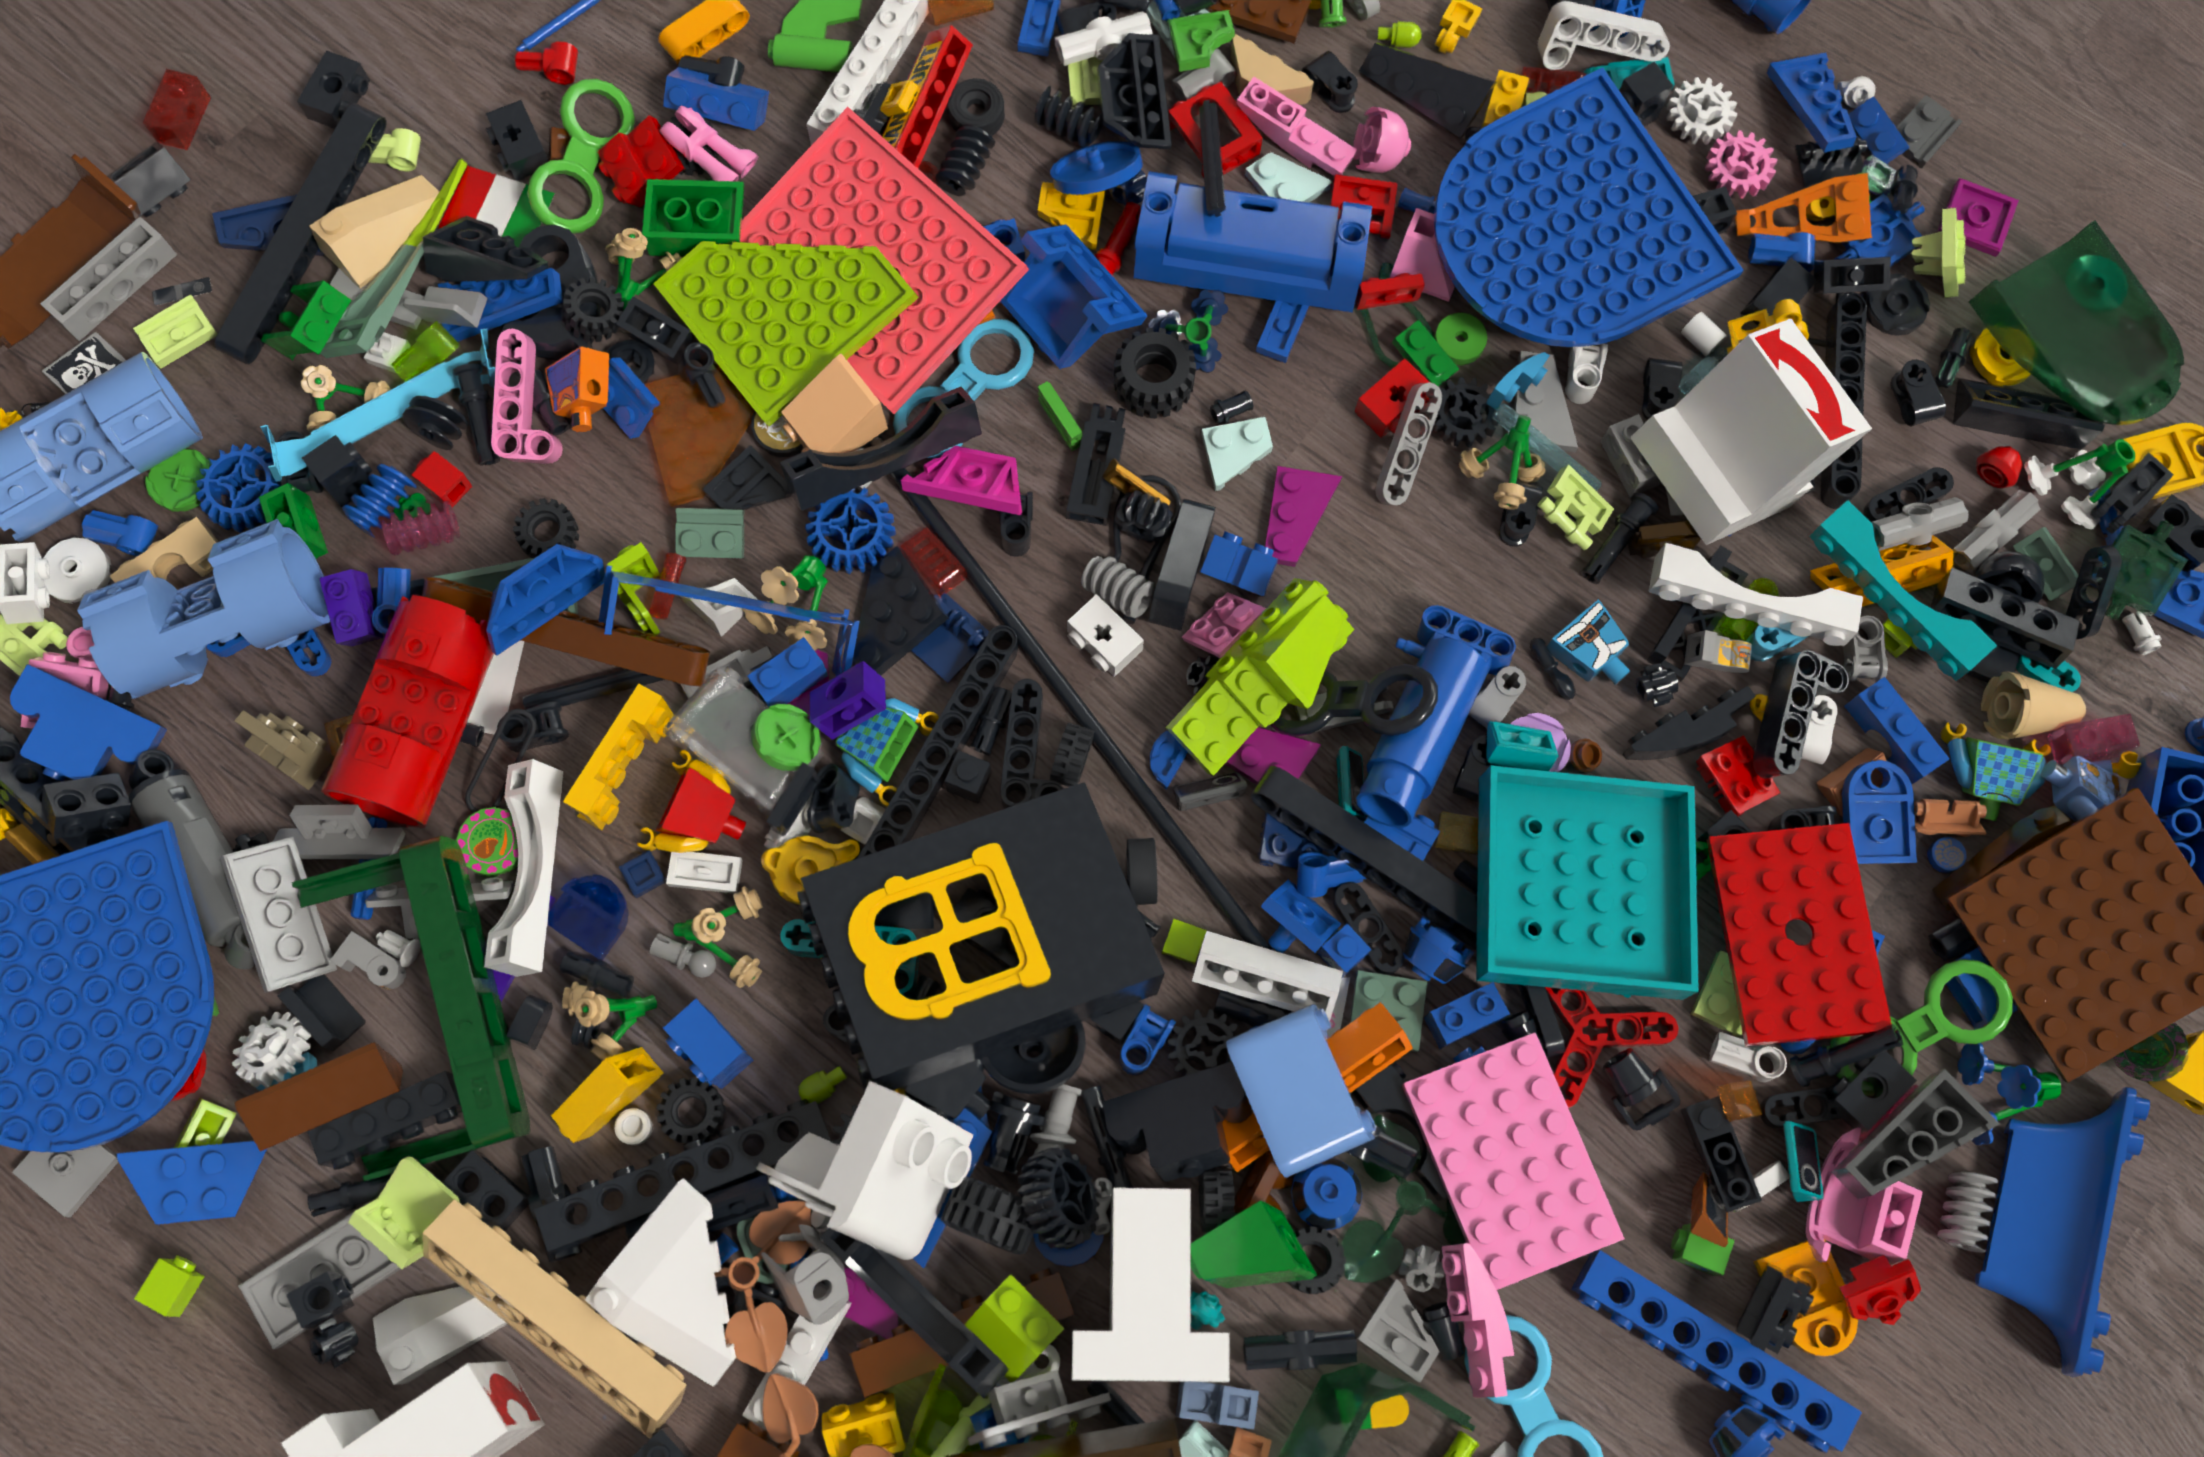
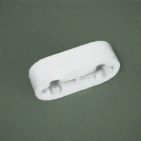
M1779 1160L1753 1175L1761 1197L1789 1178V1173ZM1747 1206L1733 1210V1212H1738L1746 1208Z

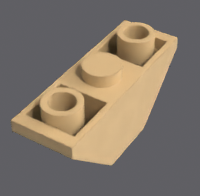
M1237 34L1232 38L1230 57L1232 66L1237 71L1235 80L1239 95L1242 94L1252 78L1256 77L1298 105L1309 102L1314 81L1310 80L1305 73L1287 66L1279 57L1261 50L1251 40L1243 39Z

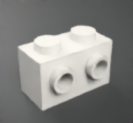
M35 542L0 545V612L6 624L43 622L44 608H49L50 606L49 592L47 587H44V579L50 578V567L48 560L41 558Z

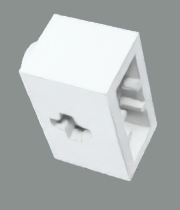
M1097 594L1067 621V632L1069 633L1067 636L1069 640L1080 650L1084 647L1092 655L1091 660L1094 665L1103 673L1108 671L1115 677L1143 651L1144 640ZM1097 635L1102 638L1108 635L1109 641L1107 642L1105 639L1097 641Z

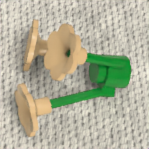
M805 555L800 563L790 572H786L784 568L779 566L773 570H765L761 574V580L764 583L761 588L762 593L766 597L772 598L771 603L786 605L798 600L797 587L802 590H810L815 587L810 610L817 611L822 591L828 583V580L823 577L826 572L825 565L820 559L811 555ZM742 608L746 613V619L762 633L775 634L778 631L774 624L773 614ZM810 619V622H799L796 626H788L785 631L786 636L789 637L788 643L790 645L805 637L814 651L817 648H825L827 639L824 637L825 632L821 628L816 627L817 622L814 619Z

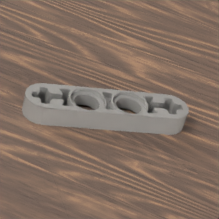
M1434 383L1416 384L1408 394L1376 484V497L1385 505H1400L1409 496L1442 402L1441 390ZM1422 392H1426V396L1430 398L1429 403H1424V399L1421 398ZM1420 410L1419 413H1425V415L1415 414L1414 411ZM1413 419L1419 422L1421 428L1416 438L1410 436L1408 432V425ZM1402 450H1405L1410 458L1409 464L1405 469L1399 467L1397 463V456ZM1392 473L1403 474L1404 476L1403 478H1398V476H1393ZM1389 485H1393V488L1397 490L1396 496H1391V492L1388 491Z

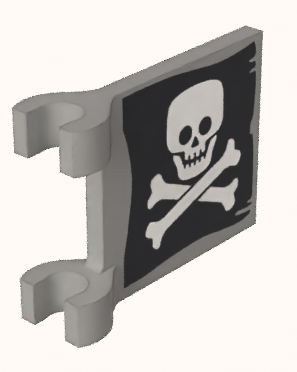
M95 332L42 370V372L64 394H67L121 364L126 359Z

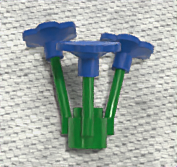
M1981 1043L1965 1044L1962 1048V1057L1958 1061V1071L1962 1074L1963 1084L1969 1086L1980 1084L1983 1081L1984 1073L2001 1072L2002 1080L1998 1083L1997 1090L2002 1097L2006 1098L2009 1108L1996 1113L1989 1112L1997 1121L2030 1108L2042 1107L2045 1100H2054L2060 1096L2061 1082L2053 1072H2038L2035 1068H2030L2027 1065L2014 1067L1995 1064L1993 1060L1988 1059L1984 1054V1047ZM1992 1129L1975 1137L1972 1142L1978 1146L1991 1144L1994 1140Z

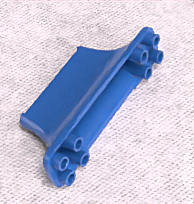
M2124 1087L2115 1093L2108 1108L2093 1118L2066 1124H2042L2010 1119L2004 1133L2009 1135L1982 1270L1980 1273H1976L1975 1283L1981 1288L1996 1292L2013 1300L2036 1315L2055 1336L2060 1348L2061 1371L2064 1375L2070 1377L2081 1376L2083 1373L2091 1375L2092 1371L2099 1373L2103 1365L2104 1351L2091 1347L2092 1337L2098 1338L2099 1334L2107 1335L2111 1321L2109 1313L2098 1311L2100 1299L2098 1291L2121 1166L2125 1160L2130 1161L2132 1155L2139 1156L2143 1146L2144 1136L2131 1132V1126L2136 1127L2139 1120L2145 1121L2150 1108V1100L2137 1097L2136 1089Z

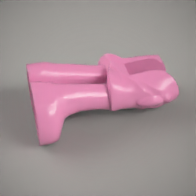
M682 105L675 112V116L692 134L688 137L671 122H666L660 129V133L669 144L683 154L689 162L693 160L702 167L713 181L738 182L739 177H745L759 158L753 151L739 149L717 134L716 130L705 123L699 113L693 111L692 108H686ZM708 145L728 162L732 170L715 159L702 147Z

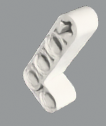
M1562 1L1553 6L1537 44L1542 61L1550 70H1559L1565 67L1570 61L1576 45L1650 62L1663 59L1670 48L1663 28L1655 21L1569 1ZM1572 18L1567 24H1561L1565 19ZM1600 25L1597 30L1590 31L1592 27ZM1629 32L1625 37L1618 38L1622 33ZM1560 47L1556 52L1548 53L1551 49Z

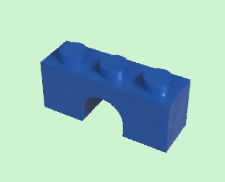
M681 67L676 68L666 77L663 107L677 110L682 105L686 108H692L693 111L699 113L704 118L753 131L765 122L769 91L741 83L731 87L716 85L708 82L709 75Z
M1885 677L1858 694L1844 706L1865 733L1872 729L1879 732L1887 740L1892 751V755L1887 761L1900 767L1908 776L1911 784H1914L1950 759Z

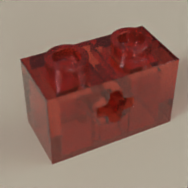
M166 69L142 123L158 143L188 151L211 96L197 76Z

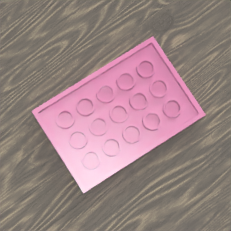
M1536 1032L1402 1084L1466 1243L1471 1245L1481 1259L1496 1290L1624 1240V1236Z

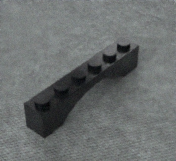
M961 386L932 398L924 410L906 428L878 445L847 453H825L810 449L780 462L789 493L801 511L835 496L848 493L850 490L868 482L876 481L896 470L906 468L929 456L937 455L950 447L965 443L982 434L976 404Z
M831 1228L820 1237L852 1271L983 1399L1009 1371V1368L997 1355L939 1302L891 1254Z

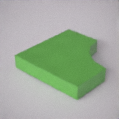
M1229 10L1168 19V30L1179 72L1210 67V57L1214 50L1224 43L1231 42L1232 38L1235 37Z

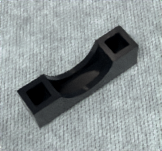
M1393 1062L1352 1091V1094L1371 1115L1381 1112L1395 1113L1407 1119L1415 1127L1422 1143V1156L1415 1173L1435 1199L1441 1201L1447 1197V1194L1402 1087V1084L1405 1083L1403 1079L1406 1075L1396 1062Z

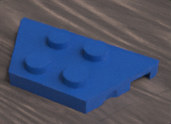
M254 1141L117 1153V1160L154 1223L158 1225L235 1217L267 1149L259 1151Z

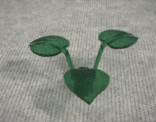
M1377 1115L1373 1121L1376 1126L1385 1131V1134L1419 1151L1415 1165L1409 1173L1411 1174L1417 1169L1421 1159V1147L1417 1138L1406 1128L1388 1120L1382 1115ZM1362 1161L1365 1171L1376 1182L1384 1183L1395 1177L1400 1185L1397 1189L1395 1200L1398 1210L1385 1231L1379 1223L1372 1220L1357 1222L1348 1229L1342 1245L1345 1250L1343 1251L1344 1256L1346 1257L1344 1276L1347 1280L1358 1283H1371L1392 1275L1403 1260L1404 1248L1399 1240L1390 1235L1404 1214L1409 1216L1416 1215L1424 1207L1429 1208L1438 1216L1446 1218L1443 1224V1234L1451 1245L1467 1244L1449 1199H1447L1446 1204L1447 1211H1443L1433 1204L1430 1199H1426L1425 1190L1419 1183L1407 1181L1372 1162L1368 1164Z

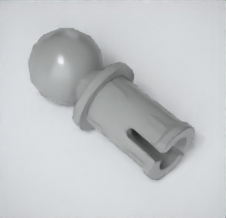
M659 933L651 944L649 954L676 964L679 970L688 965L691 973L696 977H708L716 968L714 955L705 950L692 952L693 945L691 943L685 945Z

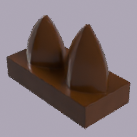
M1270 1150L1252 1162L1234 1198L1235 1215H1238L1260 1200L1282 1211L1278 1202L1270 1194L1271 1189L1291 1187L1294 1176L1291 1175L1286 1178L1281 1174Z

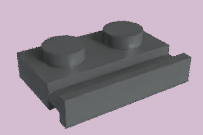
M1925 95L1897 127L1902 137L1910 146L1902 155L1909 160L1912 158L1920 163L1918 166L1922 169L1963 121L1960 119L1956 121L1950 116L1951 112Z

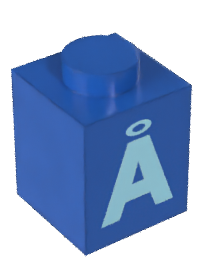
M1347 923L1320 948L1317 954L1329 967L1343 971V978L1372 949Z

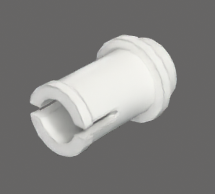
M2140 610L2136 612L2137 615H2134V613L2127 615L2122 619V622L2127 627L2136 644L2134 650L2140 651L2141 655H2146L2161 647L2159 641L2162 638L2160 635H2155L2144 615V611Z

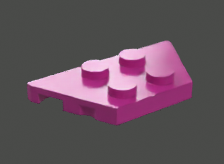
M954 446L944 452L941 457L924 464L923 473L914 478L906 475L901 480L903 491L1016 515L1022 513L1017 464L1014 457Z

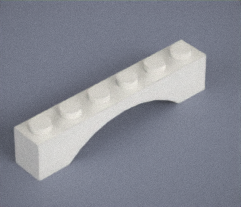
M1665 543L1655 556L1648 591L1649 593L1659 595L1665 600H1678L1692 604L1697 609L1715 610L1725 613L1730 618L1748 619L1767 628H1781L1790 631L1793 635L1817 638L1833 646H1845L1858 633L1863 602L1862 596L1833 588L1801 597H1777L1761 594L1744 588L1723 576L1698 551Z
M534 759L508 765L504 799L510 810L516 831L518 873L514 892L507 909L498 923L488 932L484 964L486 968L516 977L542 972L562 793L563 771Z

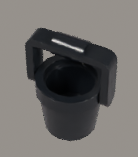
M1632 1048L1616 1054L1603 1066L1607 1077L1617 1093V1096L1611 1099L1633 1130H1641L1649 1124L1651 1126L1670 1116V1111L1677 1108L1681 1103L1678 1092L1660 1068L1652 1071ZM1663 1083L1673 1098L1666 1103H1661L1646 1112L1645 1116L1635 1121L1625 1107H1630L1644 1100Z

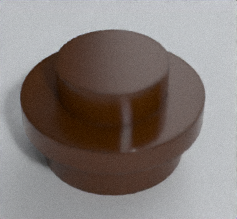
M1590 739L1576 740L1572 744L1570 752L1572 766L1581 773L1593 771L1602 761L1600 746Z

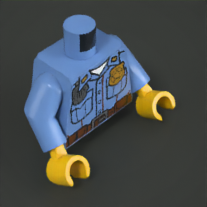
M2132 751L2123 752L2117 763H2111L2110 760L2089 762L2080 756H2074L2064 765L2051 760L2042 769L2041 776L2052 784L2053 802L2056 807L2076 822L2121 796L2119 777L2113 773H2117L2123 778L2131 779L2136 776L2141 763H2136L2138 754Z

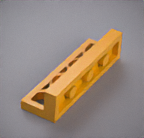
M1932 535L1931 542L1924 545L1904 543L1879 551L1890 574L1907 592L1939 583L1951 567L1953 568V550L1934 535ZM1928 546L1931 548L1930 550H1927V551H1926V550H1918V549H1922V548H1925V547H1928ZM1895 557V558H1901V559L1892 560V559H1889V558ZM1836 563L1810 570V579L1822 590L1833 588L1862 596V607L1874 603L1864 595L1863 589L1841 573ZM1831 576L1840 577V578L1833 579V580H1829V579H1828V577H1831Z

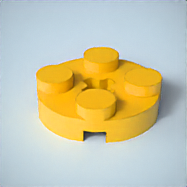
M1997 322L1986 327L1976 338L1970 348V356L1977 371L1987 379L1989 384L1999 386L2016 385L2025 381L2036 370L2038 357L2040 356V345L2036 337L2027 328L2009 326L2010 322ZM1999 348H2002L2003 351L2010 350L2012 353L2010 358L2005 359L2002 357Z

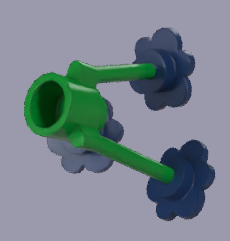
M1206 289L1202 290L1200 297L1195 298L1191 303V308L1197 313V318L1190 319L1186 325H1182L1179 323L1180 314L1176 310L1168 312L1158 310L1156 318H1152L1148 322V328L1152 327L1153 332H1159V328L1166 329V334L1169 335L1172 332L1179 335L1184 333L1185 338L1193 343V345H1189L1188 350H1193L1196 370L1201 369L1205 373H1210L1215 369V362L1221 359V353L1217 350L1218 343L1210 336L1212 333L1211 325L1220 324L1222 315L1228 312V306L1224 303L1225 295L1220 290H1215L1212 293Z

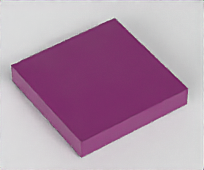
M1959 177L1953 186L1945 209L1956 208L1957 220H1964L1966 246L1997 257L2003 247L2019 200ZM1942 219L1937 232L1942 231Z

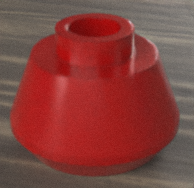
M1997 446L1977 458L1976 469L1979 476L1993 487L2000 489L2013 487L2018 481L2022 468L2021 456L2012 447Z

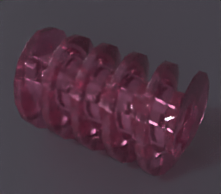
M448 500L444 501L443 511L441 512L435 504H430V514L426 515L422 507H417V517L415 518L412 517L407 509L404 510L402 521L399 520L395 512L390 513V523L387 524L384 520L382 521V530L386 544L394 556L399 555L402 548L407 553L413 552L415 544L422 550L427 548L428 541L435 547L440 545L441 538L447 544L454 541L455 535L458 539L460 538L458 521Z

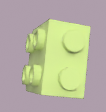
M408 1156L400 1161L378 1199L354 1211L348 1222L364 1238L368 1239L382 1251L390 1261L404 1269L423 1257L422 1233L454 1199L459 1203L460 1201L457 1195L413 1157Z

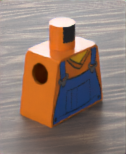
M580 346L545 368L553 412L558 416L571 418L573 431L587 432L592 429L591 415L606 407L608 403L609 353Z

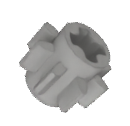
M1424 1245L1417 1247L1414 1251L1411 1249L1406 1250L1399 1274L1406 1275L1407 1286L1422 1292L1430 1290L1432 1286L1437 1289L1440 1288L1445 1272L1442 1262H1440L1439 1251Z

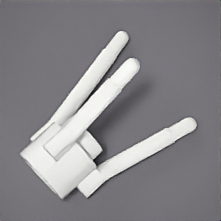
M774 1177L768 1178V1183L806 1201L805 1206L813 1210L811 1224L818 1231L820 1237L829 1229L827 1225L836 1206ZM801 1232L779 1236L780 1242L805 1241Z

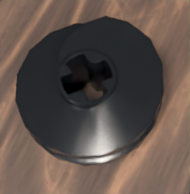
M428 396L413 397L409 402V407L402 414L407 426L417 436L443 450H451L454 446L449 439L459 440L462 436L460 429H465L468 426L467 419L458 410L438 399Z

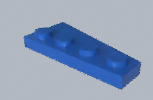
M2120 553L2122 564L2112 595L2204 639V573L2194 570L2188 572L2171 568L2169 564L2161 562L2152 564L2141 561L2139 557ZM2099 556V561L2103 563L2102 567H2106L2107 563L2102 560L2103 556Z

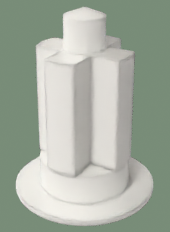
M386 930L384 934L379 932L376 936L377 945L380 946V949L400 959L401 967L410 966L420 953L421 944L418 938L409 941L391 930Z

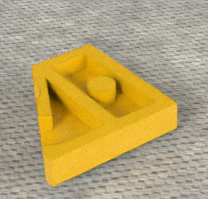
M1042 182L1038 216L1053 226L1067 225L1085 246L1091 250H1096L1105 190L1090 194L1072 195L1057 191L1053 183Z

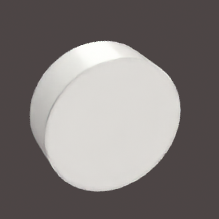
M630 1108L623 1111L617 1117L614 1129L620 1141L635 1146L648 1140L653 1130V1123L646 1112L637 1108Z

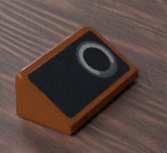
M1703 1172L1692 1189L1691 1233L1721 1247H1726L1728 1244V1212H1726L1710 1177Z

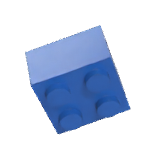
M697 998L663 1027L669 1034L665 1042L679 1057L681 1056L685 1061L689 1058L692 1060L693 1063L689 1066V1069L702 1083L705 1081L709 1083L708 1087L714 1084L723 1089L754 1061L709 1009Z

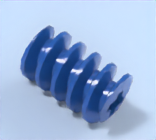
M378 464L377 466L381 477L374 474L368 476V480L373 487L361 484L359 487L364 497L356 494L351 496V501L355 507L349 505L342 507L347 518L360 530L373 538L375 536L370 530L371 526L383 529V525L378 518L380 516L388 519L392 518L387 507L391 506L397 509L401 507L395 499L396 496L408 499L409 495L404 487L417 488V485L402 472L392 466L389 467L383 464Z

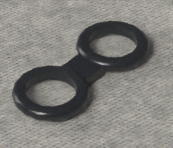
M1407 664L1389 667L1376 674L1369 683L1366 680L1338 681L1336 676L1325 669L1320 684L1326 687L1327 694L1326 700L1318 712L1300 721L1286 720L1280 715L1270 726L1282 735L1298 737L1312 734L1325 727L1333 717H1361L1365 726L1377 734L1388 736L1405 734L1421 726L1432 715L1438 702V685L1431 673L1420 666ZM1410 680L1422 685L1423 697L1419 705L1410 714L1399 719L1387 720L1381 719L1374 713V703L1378 695L1392 683Z

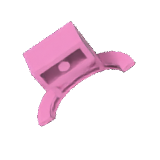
M1859 1127L1842 1135L1834 1144L1823 1163L1821 1179L1824 1197L1822 1200L1810 1201L1806 1222V1237L1813 1257L1819 1262H1827L1831 1244L1824 1241L1827 1240L1870 1260L1885 1255L1890 1265L1907 1258L1923 1191L1898 1181L1873 1196L1858 1200L1837 1179L1832 1171L1858 1145L1862 1130Z

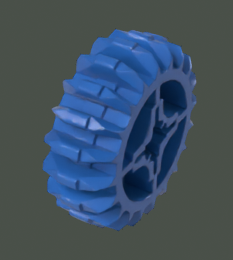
M245 443L241 450L238 446L232 445L228 454L225 451L219 450L220 458L217 460L208 458L211 466L209 469H200L201 474L205 478L196 481L200 491L195 493L197 499L201 502V510L208 514V518L213 523L219 524L223 529L230 530L233 528L236 532L240 533L244 531L245 527L251 530L257 527V523L266 524L259 497L282 486L280 481H275L268 467L274 465L272 453L267 452L260 446L254 449L251 445ZM256 469L265 471L266 482H261L255 475ZM222 495H227L230 498L229 500L232 502L231 508L223 506Z
M865 487L859 494L856 493L854 488L848 493L826 500L825 503L821 502L815 506L817 512L808 513V519L811 523L805 525L806 533L810 534L806 540L808 545L813 547L811 550L814 557H821L820 560L825 566L832 563L833 571L836 573L842 566H845L846 573L849 575L852 573L854 566H858L859 571L864 573V564L869 562L871 566H876L877 560L875 557L883 558L887 555L884 548L893 547V539L890 537L896 534L895 527L891 525L894 522V516L891 513H887L889 511L888 504L886 502L880 503V496L877 493L869 497L868 489ZM857 510L868 513L877 523H869V519L859 518ZM844 511L840 517L832 519L836 514ZM851 520H853L854 528L852 529V533H850L849 540L846 532L849 531V527H851ZM824 537H832L833 540L843 542L844 550L833 547ZM863 541H870L865 546L857 549L858 545Z

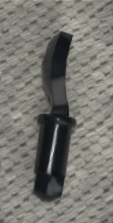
M1533 638L1530 642V650L1535 653L1544 668L1543 671L1549 674L1556 689L1565 700L1573 699L1576 692L1573 681L1568 675L1557 669L1556 666L1559 663L1555 662L1545 645L1546 642L1541 638Z

